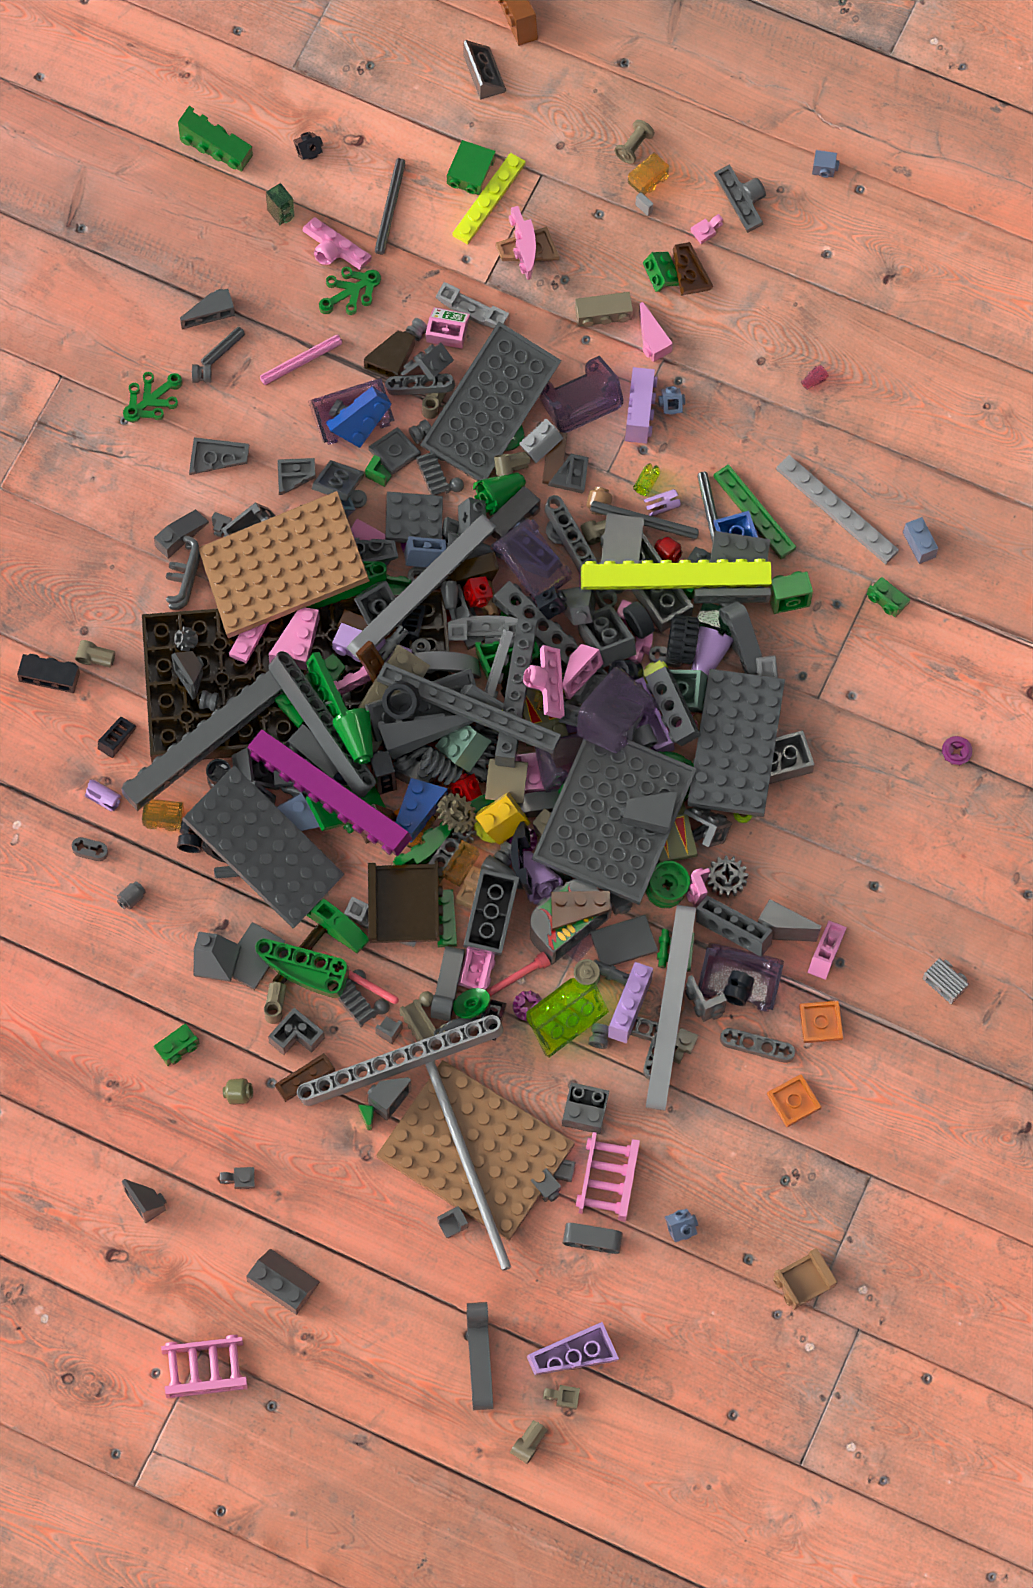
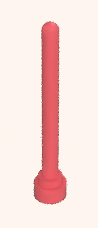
M321 960L317 962V965L323 967L326 961ZM340 966L339 969L336 968V971L339 972L340 969L343 970V967ZM349 970L348 978L393 1004L399 1002L398 997Z
M541 952L536 955L534 962L486 991L492 996L535 969H545L551 963L546 954Z

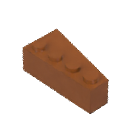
M497 0L502 7L518 46L538 40L536 13L529 0Z

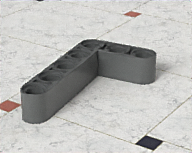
M487 1302L467 1303V1330L473 1410L493 1409Z

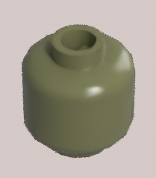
M244 1078L230 1079L226 1086L223 1087V1097L227 1098L229 1104L232 1105L247 1104L253 1097V1086Z

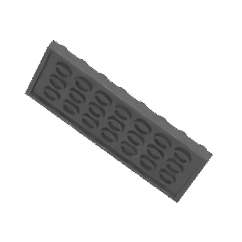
M498 322L420 446L476 481L487 479L495 467L494 456L504 453L562 360L501 322Z
M716 669L709 670L699 731L701 736L698 737L694 768H697L691 781L688 806L764 817L785 679Z
M235 765L182 818L292 928H295L344 876V873Z

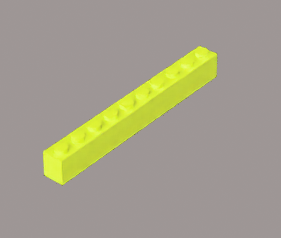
M720 559L715 563H710L709 560H698V563H691V560H680L679 563H672L671 560H662L661 563L645 560L642 561V564H634V561H623V564H616L615 561H605L604 564H597L596 561H587L581 566V590L737 588L740 586L755 588L758 586L770 587L772 584L771 562H766V559H755L754 562H747V559H737L736 562Z

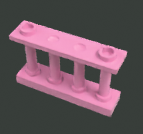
M593 1132L592 1138L587 1140L586 1150L590 1151L582 1195H577L576 1207H579L580 1214L583 1213L584 1206L615 1211V1214H619L618 1220L626 1222L640 1141L632 1139L631 1145H627V1147L596 1141L597 1133ZM594 1149L625 1154V1157H629L628 1164L617 1165L592 1160ZM595 1168L622 1173V1176H625V1182L614 1184L589 1179L590 1169ZM587 1187L619 1192L618 1194L622 1195L621 1202L616 1204L585 1198Z
M228 1335L226 1339L185 1344L168 1342L165 1346H161L162 1354H168L171 1383H169V1386H165L166 1398L248 1389L247 1379L242 1377L239 1371L237 1346L243 1345L242 1337ZM229 1347L232 1373L230 1379H222L219 1376L217 1348ZM209 1349L211 1378L210 1381L202 1382L199 1379L197 1351ZM189 1352L191 1380L188 1384H181L179 1382L176 1353Z

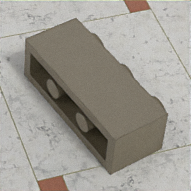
M630 292L575 299L578 327H590L595 324L607 325L611 322H627L632 320L633 308Z

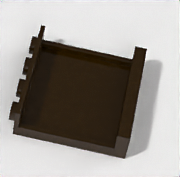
M435 861V864L376 866V863H368V939L370 943L440 941V935H444L443 923L440 924V916H443V904L440 905L439 897H443V886H439V878H443V868L439 867L438 861Z

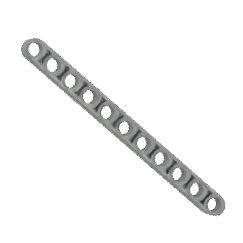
M482 514L347 646V649L359 660L355 653L368 640L377 647L494 532L497 526Z
M677 905L646 1101V1108L663 1111L666 1109L696 907Z
M486 1016L303 1083L298 1087L297 1095L304 1105H315L498 1038L503 1033V1026L497 1016ZM491 1024H498L495 1029H489ZM472 1031H479L478 1035L470 1036ZM455 1037H460L458 1043H452V1040ZM436 1044H442L439 1050H433ZM417 1051H423L420 1057L414 1056ZM405 1058L401 1064L396 1063L397 1059ZM380 1065H386L385 1069L377 1070ZM362 1071H367L365 1077H359V1074ZM349 1078L346 1084H340L342 1079ZM330 1085L327 1091H322L323 1086ZM306 1092H312L308 1098H303Z

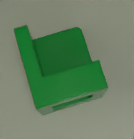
M376 455L373 456L365 469V477L383 487L387 485L392 477L386 468L381 465V458Z

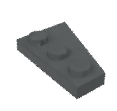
M194 437L189 475L247 464L250 445Z

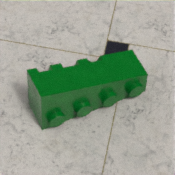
M188 106L178 121L181 142L196 148L200 153L212 156L216 161L226 163L232 169L243 171L253 156L252 146L233 133L228 135L219 124L214 126L208 121V117L203 114L201 116L193 112L194 108Z

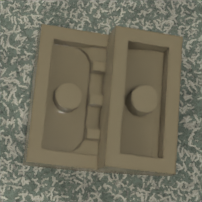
M490 758L485 799L497 800L509 792L516 803H524L528 762L516 761L515 768L497 766L495 765V759Z

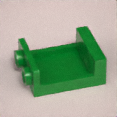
M462 140L447 173V184L452 188H459L470 194L480 195L490 166L494 165L496 151Z

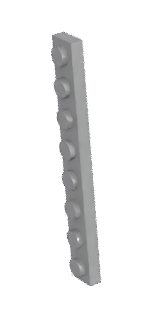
M788 455L777 466L776 470L885 565L899 552L896 546L793 457Z

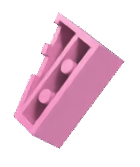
M306 607L297 610L270 651L269 662L274 659L278 652L284 651L293 658L299 669L307 670L306 662L311 655L319 623V610Z

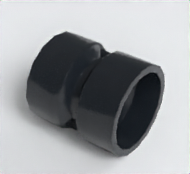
M615 660L611 663L608 670L609 675H613L614 683L617 685L633 682L642 678L644 674L641 663L636 660Z
M214 759L206 767L207 781L210 788L231 769L229 763L223 759Z
M182 820L179 830L182 835L178 836L177 848L187 853H200L203 840Z
M731 971L728 979L729 985L725 987L723 992L727 1002L737 1006H745L749 997L748 992L751 991L755 979L742 971Z

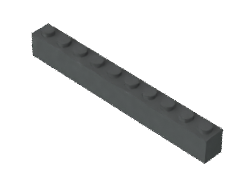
M270 670L267 673L260 674L252 685L245 686L238 696L231 697L223 708L216 709L208 720L201 721L194 731L187 732L179 743L172 744L164 755L157 756L152 764L142 768L135 778L127 780L121 789L123 796L139 811L275 702L274 699L284 691Z

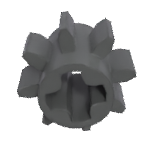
M183 627V630L176 632L174 641L177 648L189 652L190 648H194L197 645L198 636L196 631Z
M472 828L469 831H465L467 836H463L459 831L458 833H452V838H457L458 843L464 844V847H466L469 842L474 843L473 836H476V831H472Z

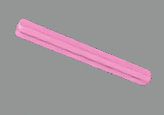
M335 335L260 376L261 382L267 385L342 344L339 335Z

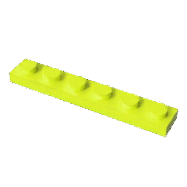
M512 153L507 156L453 231V237L467 245L470 243L525 166V160Z

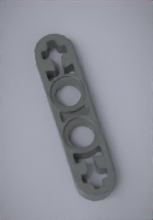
M437 374L431 380L426 375L393 376L386 380L385 387L391 395L446 393L455 388V381L450 374ZM428 381H433L431 386L425 387ZM416 382L413 387H407L409 383Z
M732 1028L724 1029L720 1036L721 1044L734 1050L783 1063L791 1062L795 1056V1048L791 1044ZM728 1034H731L733 1038L730 1042L726 1041ZM738 1036H741L739 1045H737V1040L734 1039H738ZM750 1038L754 1045L747 1048L743 1045V1040ZM769 1043L773 1050L766 1053L762 1050V1045ZM776 1046H779L777 1055H774ZM785 1049H788L790 1053L787 1057H784L783 1052Z

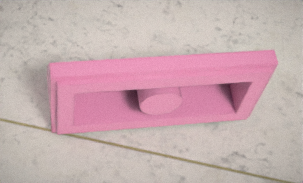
M356 519L351 528L354 538L369 541L371 539L385 540L384 533L359 519Z

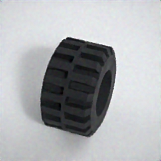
M675 614L672 618L667 646L668 661L692 664L694 661L699 634V619L697 617Z

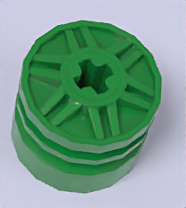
M664 861L657 864L645 890L649 901L662 909H670L677 906L688 891L690 876L687 870L677 862Z

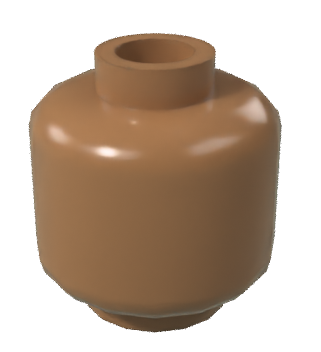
M595 487V489L589 492L586 506L590 509L592 501L611 505L613 496L609 493L608 489ZM591 512L592 514L602 516V514Z

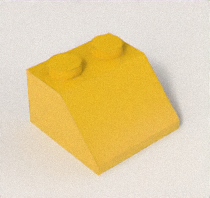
M509 792L479 811L475 816L485 832L499 845L514 835L520 822L525 821L527 826L531 824Z

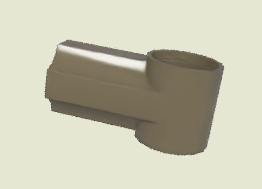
M446 393L427 394L422 402V415L425 418L433 419L438 415V409Z
M526 452L494 456L496 475L498 476L512 474L513 471L528 468L530 464V457Z
M606 520L600 522L588 521L581 525L580 528L588 545H594L601 541V536L605 533Z
M81 640L75 660L85 665L94 663L111 668L116 653L113 650L97 647L90 641Z
M280 982L269 984L267 1000L264 1006L265 1019L271 1024L279 1023L282 1019L286 985ZM271 1010H277V1011H278V1012H277L276 1014H274V1015H271V1014L268 1013V1012L271 1011Z
M533 1420L522 1438L516 1441L510 1453L528 1464L548 1430L542 1424Z

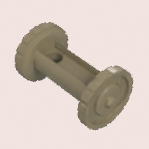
M639 119L633 123L635 131L624 145H617L614 149L617 157L628 164L635 162L636 156L634 152L645 138L651 139L655 134L654 129L648 123Z
M583 959L575 965L574 977L578 986L583 989H591L599 983L600 970L596 962L590 959Z

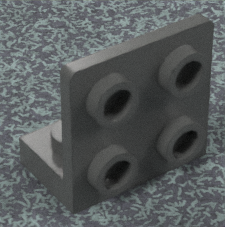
M697 807L685 809L684 814L709 826L703 834V845L712 847L725 842L732 822L728 821L726 816L719 813L715 814L711 812V809Z

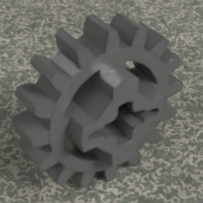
M725 855L724 860L717 857V863L712 861L711 867H708L710 874L707 880L710 881L707 886H713V893L719 891L720 897L723 893L726 894L727 898H729L730 893L737 896V890L742 892L743 886L747 885L745 879L748 878V873H744L746 866L741 867L742 861L735 862L734 856L731 860H728L727 855ZM726 871H727V875H728V877H729L728 882H727V879H726V876H725V872H726Z

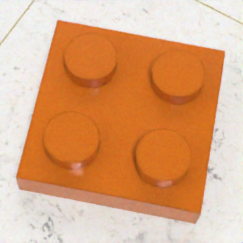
M839 1001L799 1004L803 1043L843 1040Z
M802 1074L767 1092V1096L786 1127L821 1109L819 1102Z

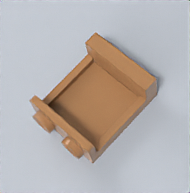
M817 1248L810 1251L809 1255L789 1266L776 1270L773 1278L777 1288L783 1290L785 1302L788 1306L792 1305L793 1309L831 1290L837 1284L835 1277Z

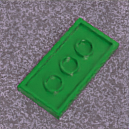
M348 785L343 786V787H345L346 789H348L349 791L352 792V790L350 789V787H349ZM375 785L365 797H359L369 805L377 804L386 808ZM308 796L306 797V801L322 831L350 824L349 822L343 823L338 819V814L335 812L329 813L322 807L323 804L321 802L315 803Z

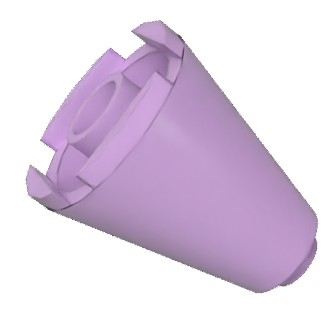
M700 626L692 670H701L709 676V670L716 669L732 645L733 639L726 634L722 636L717 630Z
M524 851V868H527L532 877L533 888L532 895H529L527 892L526 894L530 902L538 904L543 898H549L555 888L560 885L563 886V881L548 866L531 860L533 856L531 851Z

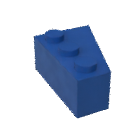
M371 387L356 398L353 404L346 409L343 408L332 420H327L326 424L331 432L360 448L392 403L386 394Z
M414 778L410 779L395 822L409 832L412 837L410 843L415 840L432 815L434 816L439 808L437 804L445 795L448 796V788Z

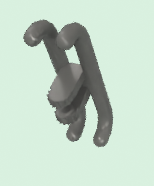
M191 536L183 537V541L186 543L185 548L191 550L187 564L169 563L170 569L184 572V574L170 572L166 574V579L182 583L178 595L166 598V601L169 603L168 607L171 610H179L187 605L200 562L199 544Z

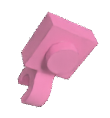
M719 214L713 217L710 222L705 218L691 227V232L702 244L716 235L715 229L723 225V218Z

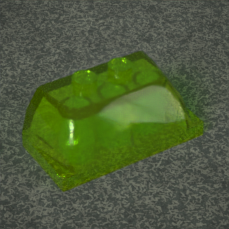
M571 978L528 1010L526 1018L545 1056L550 1058L609 1013V1010L596 983L582 985L575 978Z

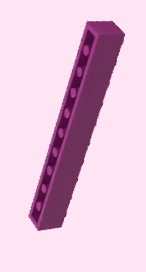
M261 730L249 744L250 756L255 761L260 762L261 760L265 763L264 766L271 772L277 771L279 777L285 782L291 781L294 783L293 786L299 792L303 793L305 791L309 794L308 797L315 803L321 802L323 804L322 807L326 811L338 814V819L343 823L349 822L353 825L352 828L359 834L365 833L367 835L366 838L375 845L376 843L382 845L381 848L387 854L391 855L393 853L398 857L412 840L408 831L265 731Z

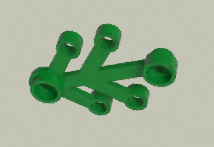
M343 267L341 276L344 279L353 278L361 280L357 283L337 280L333 275L326 278L327 287H337L345 290L330 299H321L319 302L320 312L330 314L333 311V305L351 295L350 301L346 305V313L348 315L356 314L359 292L364 287H366V291L361 297V303L364 306H370L372 304L373 288L381 282L380 273L376 270H368L365 273L352 271L350 267ZM365 298L370 299L368 302L364 301ZM353 307L354 310L350 311L348 308Z
M145 372L143 374V400L137 404L140 386L137 383H131L129 385L130 402L123 410L124 419L131 423L137 422L140 418L163 419L164 412L161 408H155L153 411L144 409L147 406L176 409L178 406L176 397L172 396L168 399L158 398L169 389H179L182 386V377L177 373L170 374L167 382L151 393L154 375L151 372ZM147 376L152 377L150 380L145 379ZM133 387L138 388L136 391L131 390ZM171 401L176 402L174 405L169 404ZM160 412L161 415L156 416L155 413Z

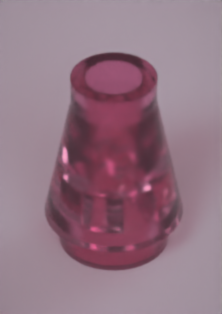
M822 365L815 366L801 381V384L808 390L826 381L829 375Z

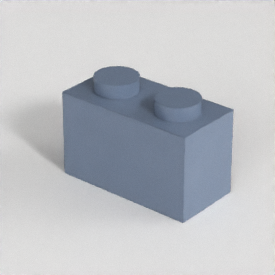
M923 517L905 523L903 534L918 563L921 564L936 558L938 546Z
M409 536L404 551L405 565L427 568L446 550V541Z

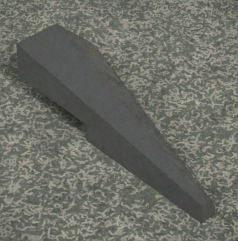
M442 713L414 717V720L404 722L401 719H396V723L388 724L380 721L378 725L386 749L392 760L474 721L457 714L445 716Z

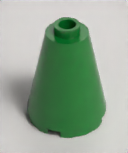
M517 472L478 480L473 484V490L476 489L477 493L474 498L486 501V513L488 512L490 513L489 516H492L525 486L526 480L522 474Z
M357 708L346 711L347 715L343 717L340 714L337 715L332 721L333 726L353 760L359 764L369 763L373 757L370 711H366V708Z

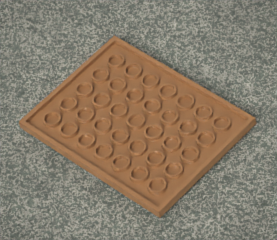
M337 491L199 547V552L228 638L369 582Z
M442 1060L437 1069L497 1230L501 1237L510 1241L541 1195V1192L531 1182V1179L538 1183L543 1182L545 1174L542 1171L546 1168L554 1176L575 1143ZM429 1079L376 1156L452 1206H459L463 1213L485 1226L432 1081Z

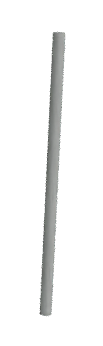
M435 1061L425 1064L499 1264L502 1271L511 1268V1264Z

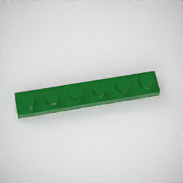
M729 464L714 473V479L741 512L749 511L755 529L764 539H770V547L780 559L796 550L795 544Z

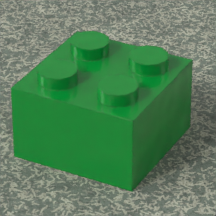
M797 571L788 576L778 575L771 579L772 584L769 588H771L770 604L773 614L810 607L813 589L808 572Z

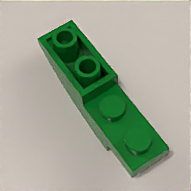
M442 821L438 827L426 830L422 835V845L417 844L411 848L410 852L402 853L398 857L396 856L393 865L428 864L441 844L446 839L452 837L454 829L452 828L449 831L448 825H442L444 822Z
M324 898L306 915L327 929L330 936L357 954L369 942L368 936L350 918Z

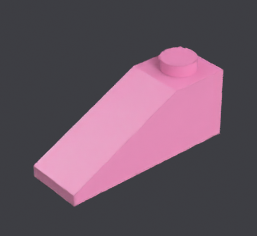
M641 302L639 317L643 352L646 357H650L655 362L672 352L673 343L646 305Z
M581 644L570 655L562 683L567 699L570 700L604 664L599 649Z
M828 921L807 973L826 980L847 927Z

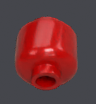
M667 536L663 539H658L654 545L655 551L662 560H671L672 563H676L682 556L681 544L671 537Z

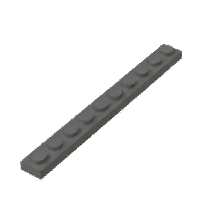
M386 662L377 677V682L387 686L399 681L409 682L418 689L421 700L549 753H554L561 739V734ZM398 689L401 692L409 694L408 691L404 689Z

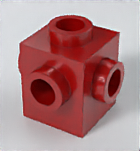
M486 576L470 578L463 587L464 597L470 607H485L493 597V590L489 586Z
M462 773L455 783H449L453 795L455 796L458 793L460 798L465 796L466 802L482 795L474 773L470 775Z

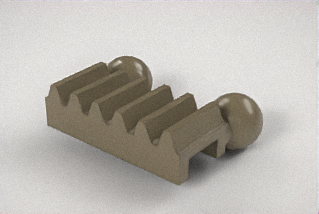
M429 991L421 993L419 999H415L413 1003L405 1007L402 1006L399 1009L400 1016H403L404 1022L408 1024V1029H411L416 1042L434 1036V1031L436 1030L422 1006L429 1007L432 1005L434 995Z

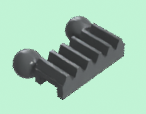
M431 452L416 457V462L430 495H437L443 492L447 494L449 491L460 492L463 490L464 482L460 478H453L449 484L446 482L441 466L438 463V459L444 460Z
M356 969L353 971L366 979V974L363 970ZM347 979L344 992L338 997V1000L360 1028L372 1017L374 1019L376 1015L386 1014L389 1011L390 1005L385 999L377 1000L372 1009L360 991L356 989L355 984H359L351 979ZM338 986L332 989V991H336Z

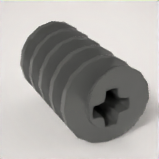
M484 727L485 729H480V731L491 742L475 765L488 769L486 765H489V758H495L492 751H496L497 747L494 744L498 742L499 731Z
M432 747L425 751L421 759L420 769L422 770L427 767V774L433 770L432 777L435 778L439 774L438 781L441 782L445 778L444 785L446 786L450 782L455 783L462 774L463 768L451 762L449 758H445L444 755L439 754L438 751L433 750Z

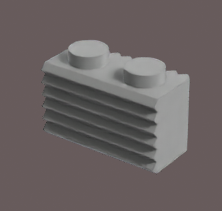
M544 419V422H541L536 429H533V432L528 434L525 439H522L520 446L537 463L563 437L547 419Z
M939 958L924 973L922 979L946 1001L952 1004L967 989L969 983L962 973H956L952 969L953 966L949 961H943Z

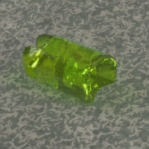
M651 463L645 465L633 486V489L642 496L649 495L660 475L658 465H655L653 469Z

